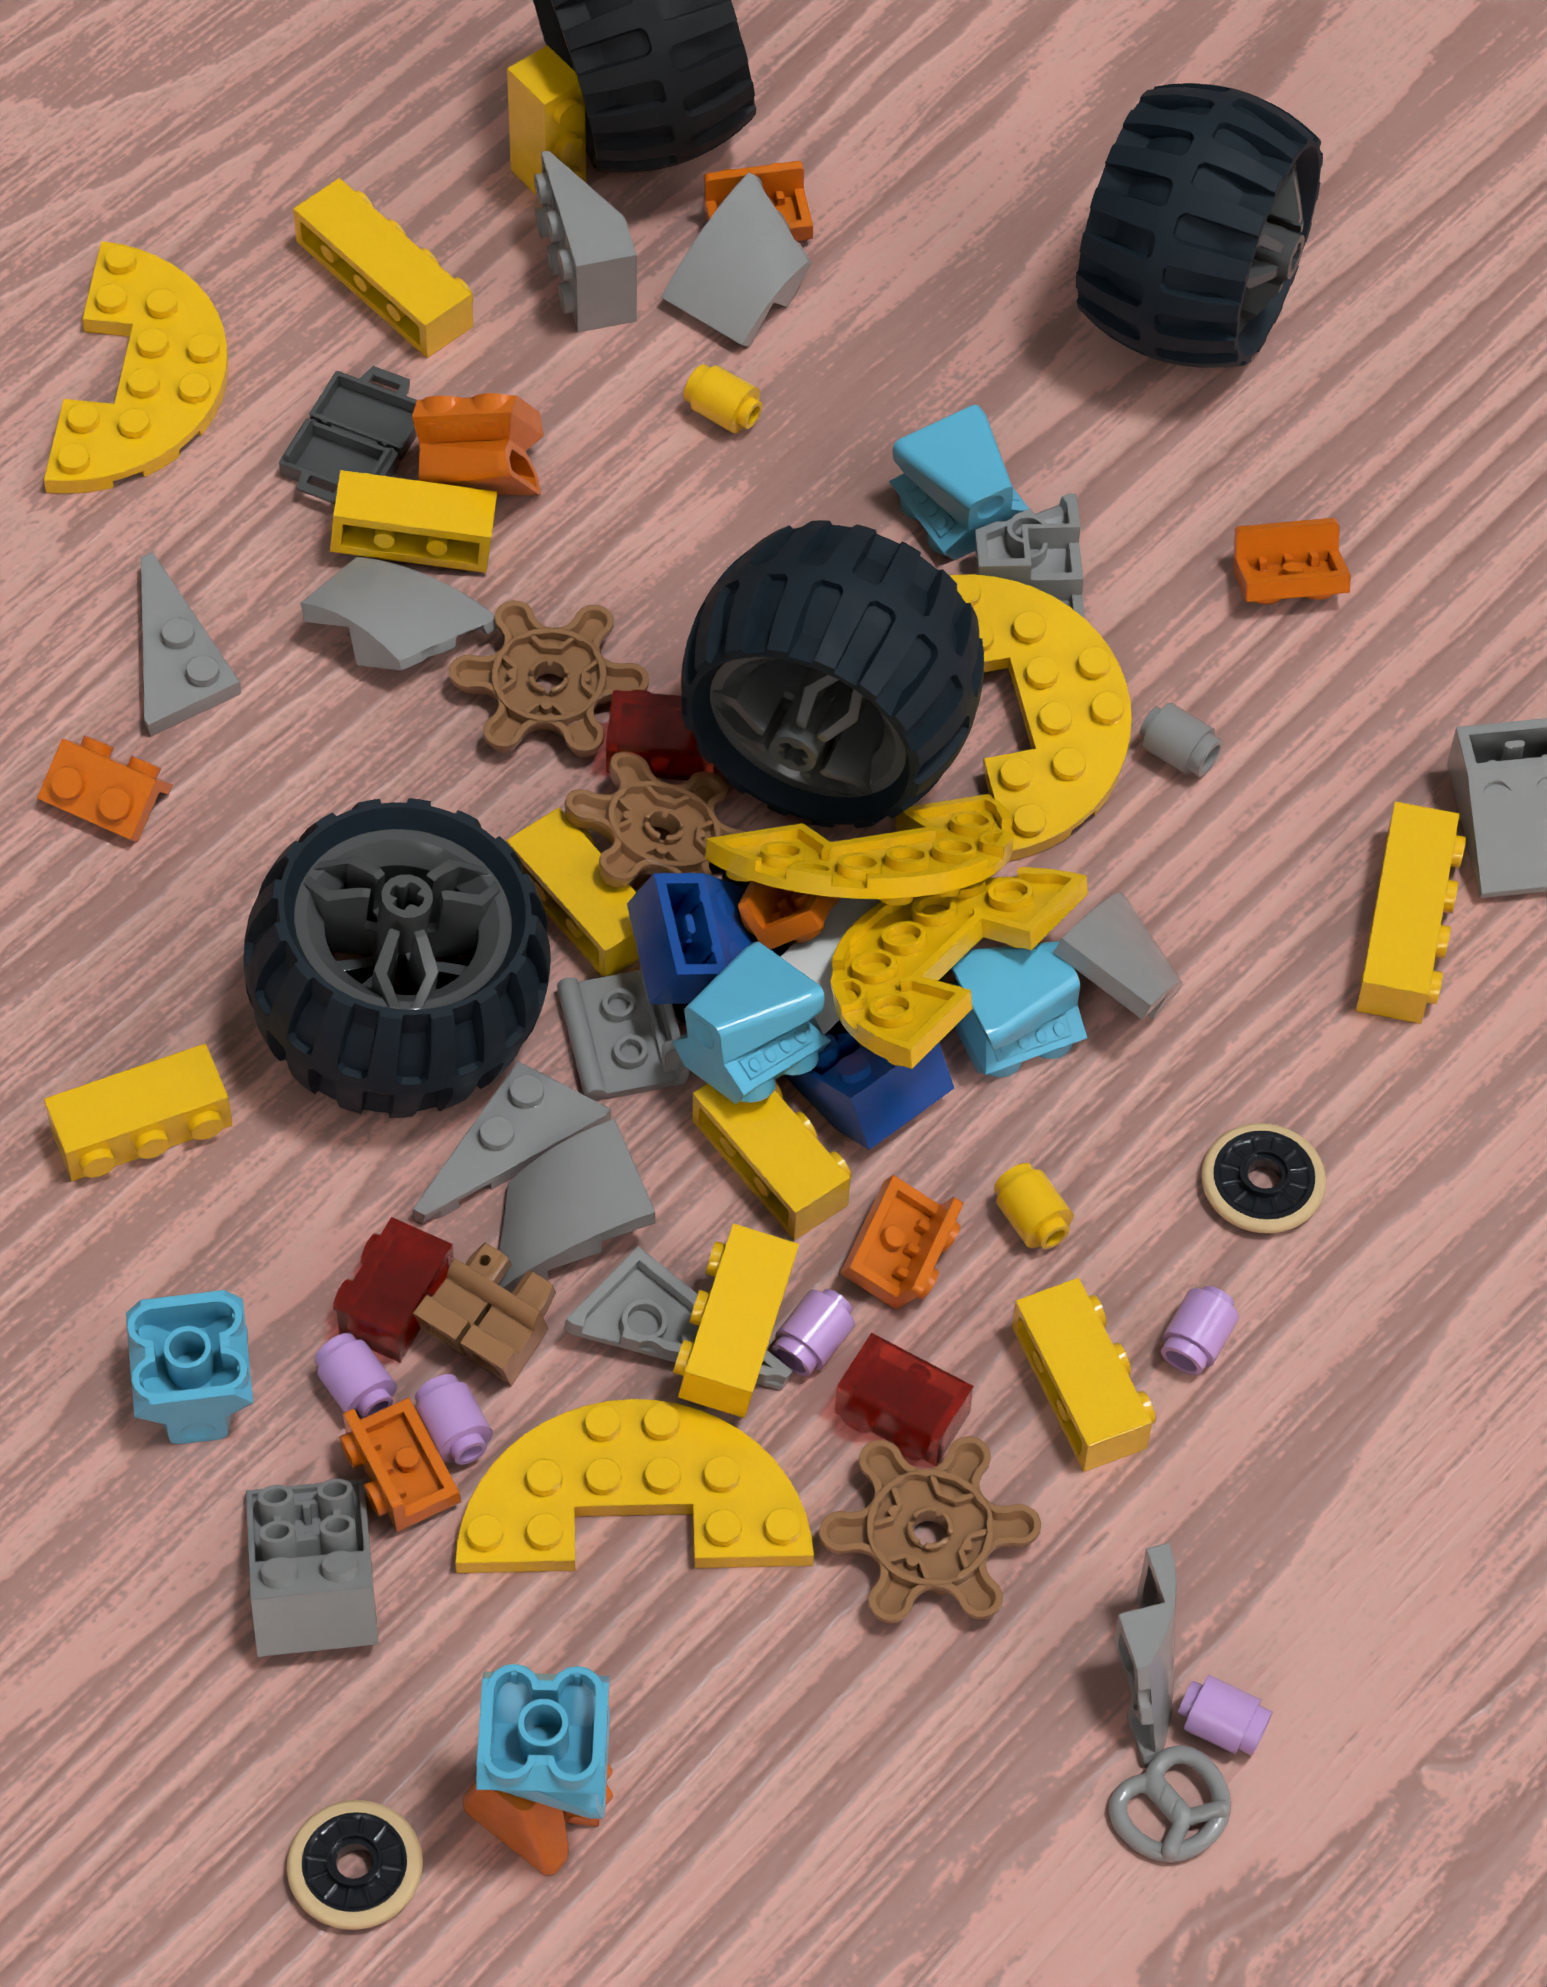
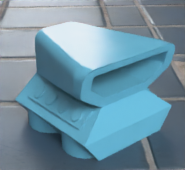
M971 405L902 437L893 446V459L904 473L889 482L900 496L902 511L908 517L918 520L927 531V542L935 553L949 556L954 560L975 551L976 529L997 521H1007L1015 514L1029 509L1012 487L988 418L978 405Z
M754 942L744 948L686 1006L684 1013L687 1033L672 1042L684 1066L734 1104L740 1101L749 1103L761 1101L773 1093L775 1080L784 1074L801 1075L811 1071L819 1061L818 1053L823 1051L831 1042L830 1039L808 1021L823 1011L824 991L818 983L762 943Z
M1059 941L1038 943L1032 950L1011 946L971 949L951 968L957 981L948 984L971 990L973 1009L954 1028L979 1074H989L995 1077L1010 1076L1018 1071L1023 1061L1037 1056L1047 1059L1060 1058L1070 1051L1073 1043L1087 1039L1078 1008L1080 981L1075 969L1054 953Z
M220 1290L140 1300L126 1312L134 1418L162 1423L170 1442L173 1444H187L225 1438L229 1432L232 1414L253 1404L248 1354L249 1338L248 1329L245 1324L243 1299L228 1291Z
M518 1664L504 1665L495 1670V1672L484 1671L481 1689L476 1790H498L589 1819H603L606 1806L610 1726V1676H599L590 1669L580 1666L568 1667L558 1674L534 1673L526 1666Z

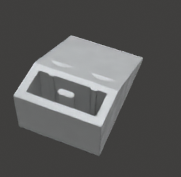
M549 150L541 152L542 173L534 174V183L539 204H543V207L535 208V215L540 237H549L551 245H547V258L551 274L553 276L560 274L563 282L558 284L563 313H572L577 332L636 322L637 255L625 217Z
M1547 718L1456 727L1447 766L1480 898L1547 892Z
M364 1478L353 1480L330 1479L323 1483L295 1486L272 1485L264 1489L246 1490L250 1595L258 1657L379 1644Z

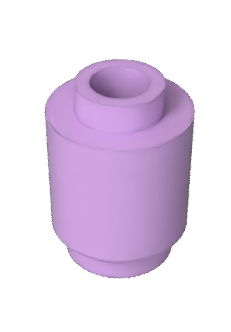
M1205 1286L1203 1289H1190L1162 1336L1165 1343L1161 1349L1163 1358L1176 1369L1191 1375H1200L1205 1367L1212 1366L1239 1320V1314L1233 1307V1299L1224 1291L1213 1286Z
M814 1289L809 1290L776 1332L778 1340L772 1347L773 1353L793 1372L802 1376H809L814 1369H822L855 1327V1321L850 1314L853 1310L852 1306L842 1295L834 1290L825 1289L823 1292Z
M344 1333L332 1338L319 1349L314 1359L319 1367L317 1375L343 1412L354 1408L361 1420L393 1404L392 1397L396 1392L397 1385L365 1341L356 1340L351 1333Z
M452 1374L437 1376L423 1384L415 1394V1400L418 1404L416 1411L442 1460L448 1463L456 1462L463 1465L481 1457L487 1449V1444L491 1440L493 1432L468 1385L459 1382L457 1377Z
M1208 1675L1203 1685L1196 1681L1191 1682L1180 1705L1178 1714L1187 1718L1183 1730L1235 1755L1241 1750L1253 1756L1273 1711L1260 1706L1262 1699Z

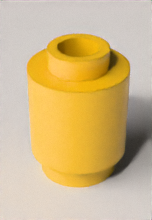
M706 364L699 365L690 375L683 392L684 400L691 403L693 411L734 434L740 432L743 428L750 429L758 420L763 408V403L759 401V388L718 365L712 367Z
M1021 1163L1010 1168L998 1178L994 1185V1191L998 1195L996 1203L1027 1247L1049 1249L1058 1245L1068 1236L1070 1232L1069 1226L1074 1214L1042 1170H1035L1030 1163Z

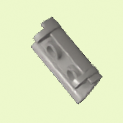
M641 964L640 970L579 982L576 978L571 977L562 979L557 983V990L583 1095L598 1101L600 1099L664 1089L670 1086H679L687 1081L689 1069L684 1066L672 1042L681 1037L673 1004L649 1003Z

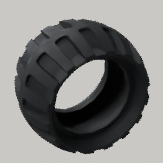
M533 0L544 42L576 72L585 103L586 153L595 169L611 172H642L685 163L710 152L726 142L745 127L756 115L754 85L749 70L747 53L731 0Z

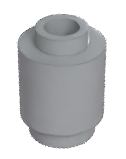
M1173 703L1166 704L1162 709L1157 706L1148 713L1140 728V734L1144 736L1143 749L1185 775L1192 772L1199 777L1204 776L1217 760L1223 747V740L1215 736L1214 728Z

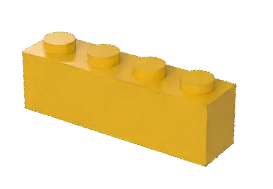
M338 178L293 208L296 242L426 358H429L473 327L472 303L474 298L468 285L461 278H453L446 272L428 249H420L413 243L395 220H387L380 214L363 192L359 190L354 191L341 178Z
M1395 801L1384 849L1356 1006L1357 1012L1421 1024L1426 1004L1437 1005L1443 972L1433 970L1435 957L1445 959L1451 926L1441 925L1443 912L1453 913L1459 881L1449 880V873L1451 867L1460 869L1466 842L1465 836L1456 835L1460 813Z

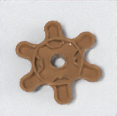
M515 600L505 602L498 607L494 617L496 627L505 638L502 648L497 653L489 656L462 655L456 658L449 668L450 680L458 690L467 694H487L498 701L497 711L484 725V738L492 749L500 753L513 751L521 740L531 732L550 730L563 736L566 745L575 755L579 757L592 756L603 744L605 736L603 727L594 716L595 708L608 701L634 702L643 696L649 686V675L645 668L634 663H613L605 659L601 654L600 644L611 633L614 627V618L606 607L600 605L582 607L569 624L563 627L551 628L538 622L532 608L528 604ZM551 673L560 676L563 681L559 685L551 687L550 692L545 691V687L535 681L543 674Z
M622 751L616 753L611 758L609 765L610 777L618 789L617 792L610 795H602L589 790L577 789L568 793L564 802L566 818L572 825L598 832L611 843L612 846L605 850L599 858V872L601 879L606 884L616 888L628 885L636 876L643 874L705 873L713 876L709 869V864L713 863L705 859L706 838L748 832L728 827L715 816L714 808L725 799L728 793L725 781L719 776L702 771L692 774L690 779L683 784L665 783L653 775L643 757L632 752ZM653 826L668 830L669 835L666 836L665 840H660L661 834L654 830Z
M966 1436L955 1440L949 1446L943 1462L929 1469H920L910 1465L902 1456L900 1449L892 1442L874 1440L867 1443L859 1454V1467L874 1486L875 1495L873 1501L868 1507L860 1511L832 1512L824 1517L820 1523L819 1537L821 1543L830 1552L838 1555L863 1554L871 1557L875 1564L879 1566L880 1578L870 1592L868 1603L873 1616L882 1623L896 1624L906 1619L911 1613L917 1597L922 1593L930 1591L939 1595H951L958 1601L962 1611L974 1620H986L993 1617L1002 1606L1003 1592L987 1571L986 1562L988 1556L999 1548L1026 1547L1038 1538L1041 1531V1520L1033 1508L1024 1504L999 1506L989 1502L983 1496L980 1490V1480L989 1468L991 1453L986 1443L979 1438ZM923 1521H933L943 1526L947 1536L938 1542L921 1545L920 1539L916 1537L913 1529Z

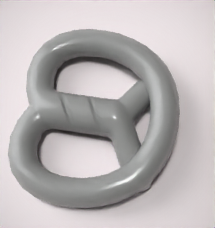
M1182 1745L1168 1747L1159 1752L1151 1760L1145 1773L1132 1776L1121 1782L1109 1800V1816L1117 1834L1141 1855L1161 1862H1180L1204 1852L1223 1833L1231 1813L1230 1792L1218 1767L1201 1751ZM1177 1764H1186L1192 1767L1206 1782L1212 1796V1802L1193 1808L1189 1807L1164 1777L1165 1772ZM1140 1793L1146 1794L1172 1823L1164 1843L1149 1838L1132 1823L1127 1812V1805L1134 1796ZM1207 1822L1198 1833L1184 1840L1190 1826Z

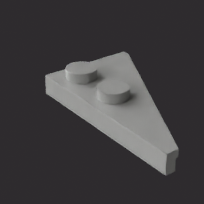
M153 552L141 557L144 720L146 732L150 737L241 694L240 681Z
M517 1061L414 1206V1220L424 1225L433 1218H442L460 1208L459 1200L487 1185L492 1190L509 1181L531 1162L561 1142L593 1126L611 1120V1109Z
M637 1246L566 1318L564 1330L574 1336L676 1362L683 1339L695 1342L699 1326L690 1324L689 1321L698 1294ZM766 1350L756 1384L782 1390L790 1381L793 1370Z

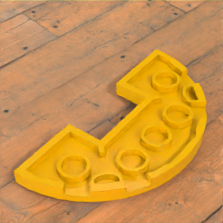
M105 241L100 243L82 318L84 332L130 336L114 404L63 399L44 477L46 493L72 494L101 491L114 488L113 481L127 478L140 472L146 477L179 458V450L196 434L202 436L219 410L226 391L229 373L227 342L219 314L210 298L192 278L175 265L154 254L123 244Z
M975 574L949 575L957 583V591L965 603H971L977 615L979 638L983 640L984 673L1009 668L1031 745V750L983 758L982 770L989 794L995 800H998L1013 818L1012 831L1014 832L1012 855L1008 861L1010 862L1045 851L1071 836L1073 829L1082 824L1091 814L1096 815L1105 804L1118 783V778L1128 752L1132 723L1131 701L1126 680L1112 650L1097 630L1070 606L1050 594L1017 581Z
M990 794L914 805L896 816L895 829L898 832L830 842L803 823L706 838L705 859L717 867L726 870V876L735 881H754L775 888L811 895L851 899H880V901L890 905H907L913 901V897L928 895L938 897L957 896L960 894L961 888L984 881L1000 871L1010 860L1013 851V818L998 800H995Z
M1018 867L1017 877L987 878L974 885L961 888L960 894L954 897H938L934 895L913 897V901L907 905L879 903L856 920L846 931L832 956L831 992L834 1008L839 1020L850 1035L870 1051L887 1059L893 1065L913 1069L973 1009L971 990L939 980L983 937L1006 943L1014 948L1032 950L1088 895L1087 875L1048 868Z
M625 1399L590 1404L553 1417L525 1433L498 1457L477 1485L463 1516L457 1540L456 1573L576 1571L575 1517L693 1514L694 1568L813 1566L814 1552L807 1515L798 1493L774 1458L755 1440L721 1418L696 1408L659 1400Z

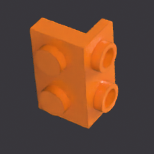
M801 161L772 163L770 165L740 169H725L704 175L703 207L707 222L734 187L749 172L760 178L763 183L761 186L776 210L781 212L790 226V232L796 241L813 239V222L804 191V167Z
M1323 518L1236 527L1234 530L1233 573L1246 602L1274 604L1282 599L1299 597L1322 600L1330 598L1333 594L1350 593L1351 574L1339 551L1340 525L1337 519Z
M84 735L79 744L62 738L37 799L127 839L138 842L159 792L169 795L173 784L157 778L161 768L142 759L131 756L128 764L112 758L111 755L114 747Z
M751 881L738 904V909L745 929L750 934L755 935L760 943L771 950L793 940L798 944L805 943L820 934L825 927L824 922L831 908L838 902L839 898L788 891Z
M892 1175L883 1181L840 1274L896 1310L915 1298L920 1300L925 1298L938 1279L939 1270L934 1267L940 1254L944 1253L953 1244L960 1231L961 1225L956 1222V1219L964 1203L952 1197L940 1205L903 1180Z
M409 1397L361 1420L354 1408L343 1413L346 1434L339 1436L343 1452L353 1469L362 1465L370 1482L364 1484V1490L375 1514L380 1517L387 1513L396 1532L461 1503L460 1492Z

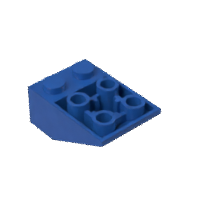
M653 873L629 900L627 908L650 1004H689L744 948L758 941L755 935L750 934L745 929L738 909V904L747 888L705 873ZM783 944L771 949V951L781 956L789 949V944Z
M840 1020L825 1034L831 1042L823 1051L818 1053L819 1061L811 1071L801 1075L784 1074L792 1085L837 1131L868 1150L954 1089L939 1043L913 1069L905 1066H896L860 1044L850 1035Z

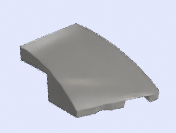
M749 172L734 187L703 227L661 298L746 347H750L773 303L785 307L789 306L812 264L801 244L796 242L792 236L790 226L781 212L776 210L761 186L763 183L760 178Z
M1064 495L1061 497L1059 505L1037 514L1028 509L1015 514L1007 521H997L976 529V575L995 576L1035 587L1054 596L1085 618L1082 597L1083 571L1079 546L1080 520L1077 495Z
M358 556L300 603L304 622L349 627L356 665L402 671L423 662L424 659L455 648L456 637L471 630L482 631L488 634L497 629L493 613L454 587L408 567Z
M1122 892L1111 895L1092 909L1061 938L1054 950L1056 955L1142 1020L1147 1015L1153 1019L1183 986V982Z
M615 1119L593 1126L561 1142L531 1162L508 1182L499 1251L510 1259L512 1266L498 1285L512 1293L528 1270L548 1281V1270L601 1253V1241L655 1224V1210Z
M1170 1543L1146 1548L1136 1596L1139 1609L1118 1614L1113 1638L1132 1692L1127 1720L1144 1768L1148 1767L1151 1760L1164 1749L1172 1714L1176 1573Z

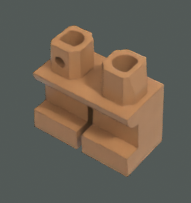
M484 1242L469 1257L465 1264L456 1258L453 1260L445 1281L432 1297L425 1296L413 1314L422 1331L463 1357L467 1355L471 1362L512 1387L549 1329L544 1320V1315L548 1311L556 1291L549 1281L529 1270L512 1293L498 1285L512 1264L510 1259L501 1251Z

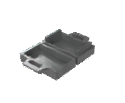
M372 366L360 379L336 371L310 411V419H305L279 460L280 474L298 481V491L335 504L340 470L392 477L399 466V459L402 460L417 437L412 420L417 400L407 396L410 379ZM371 381L396 389L397 392L372 384Z

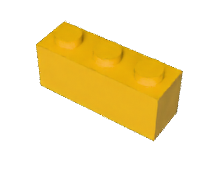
M546 45L507 68L511 171L536 196L534 174L542 173L541 152L549 150L587 183L585 103L576 72Z
M340 470L333 514L330 552L487 573L497 491Z
M558 807L506 840V843L519 857L524 874L528 873L534 881L545 913L602 977L616 975L639 960L627 903L636 894V891L629 884L616 888L606 884L601 879L599 872L601 853L594 846L593 838L588 829L572 825L567 820L566 814Z
M206 1043L44 1098L50 1129L71 1181L84 1177H100L118 1165L139 1158L150 1159L157 1157L170 1147L193 1139H209L221 1132L222 1129L233 1126L229 1097Z
M776 1081L775 1089L771 1095L761 1101L750 1103L740 1101L734 1104L709 1084L693 1092L692 1122L794 1241L849 1205L850 1180L852 1176L848 1165L837 1152L832 1151L829 1153L818 1141L815 1128L805 1114L800 1111L794 1113L786 1104Z
M734 1223L732 1224L726 1244L715 1241L705 1274L715 1277L710 1293L699 1290L689 1321L690 1324L699 1326L695 1342L683 1339L673 1373L683 1376L678 1398L742 1418L746 1417L798 1251V1243Z
M1078 1277L1015 1300L1012 1329L1083 1472L1147 1449L1152 1424H1155L1156 1417L1148 1395L1144 1391L1137 1392L1129 1377L1131 1366L1123 1346L1119 1342L1113 1344L1104 1328L1107 1325L1101 1302L1094 1294L1088 1296Z

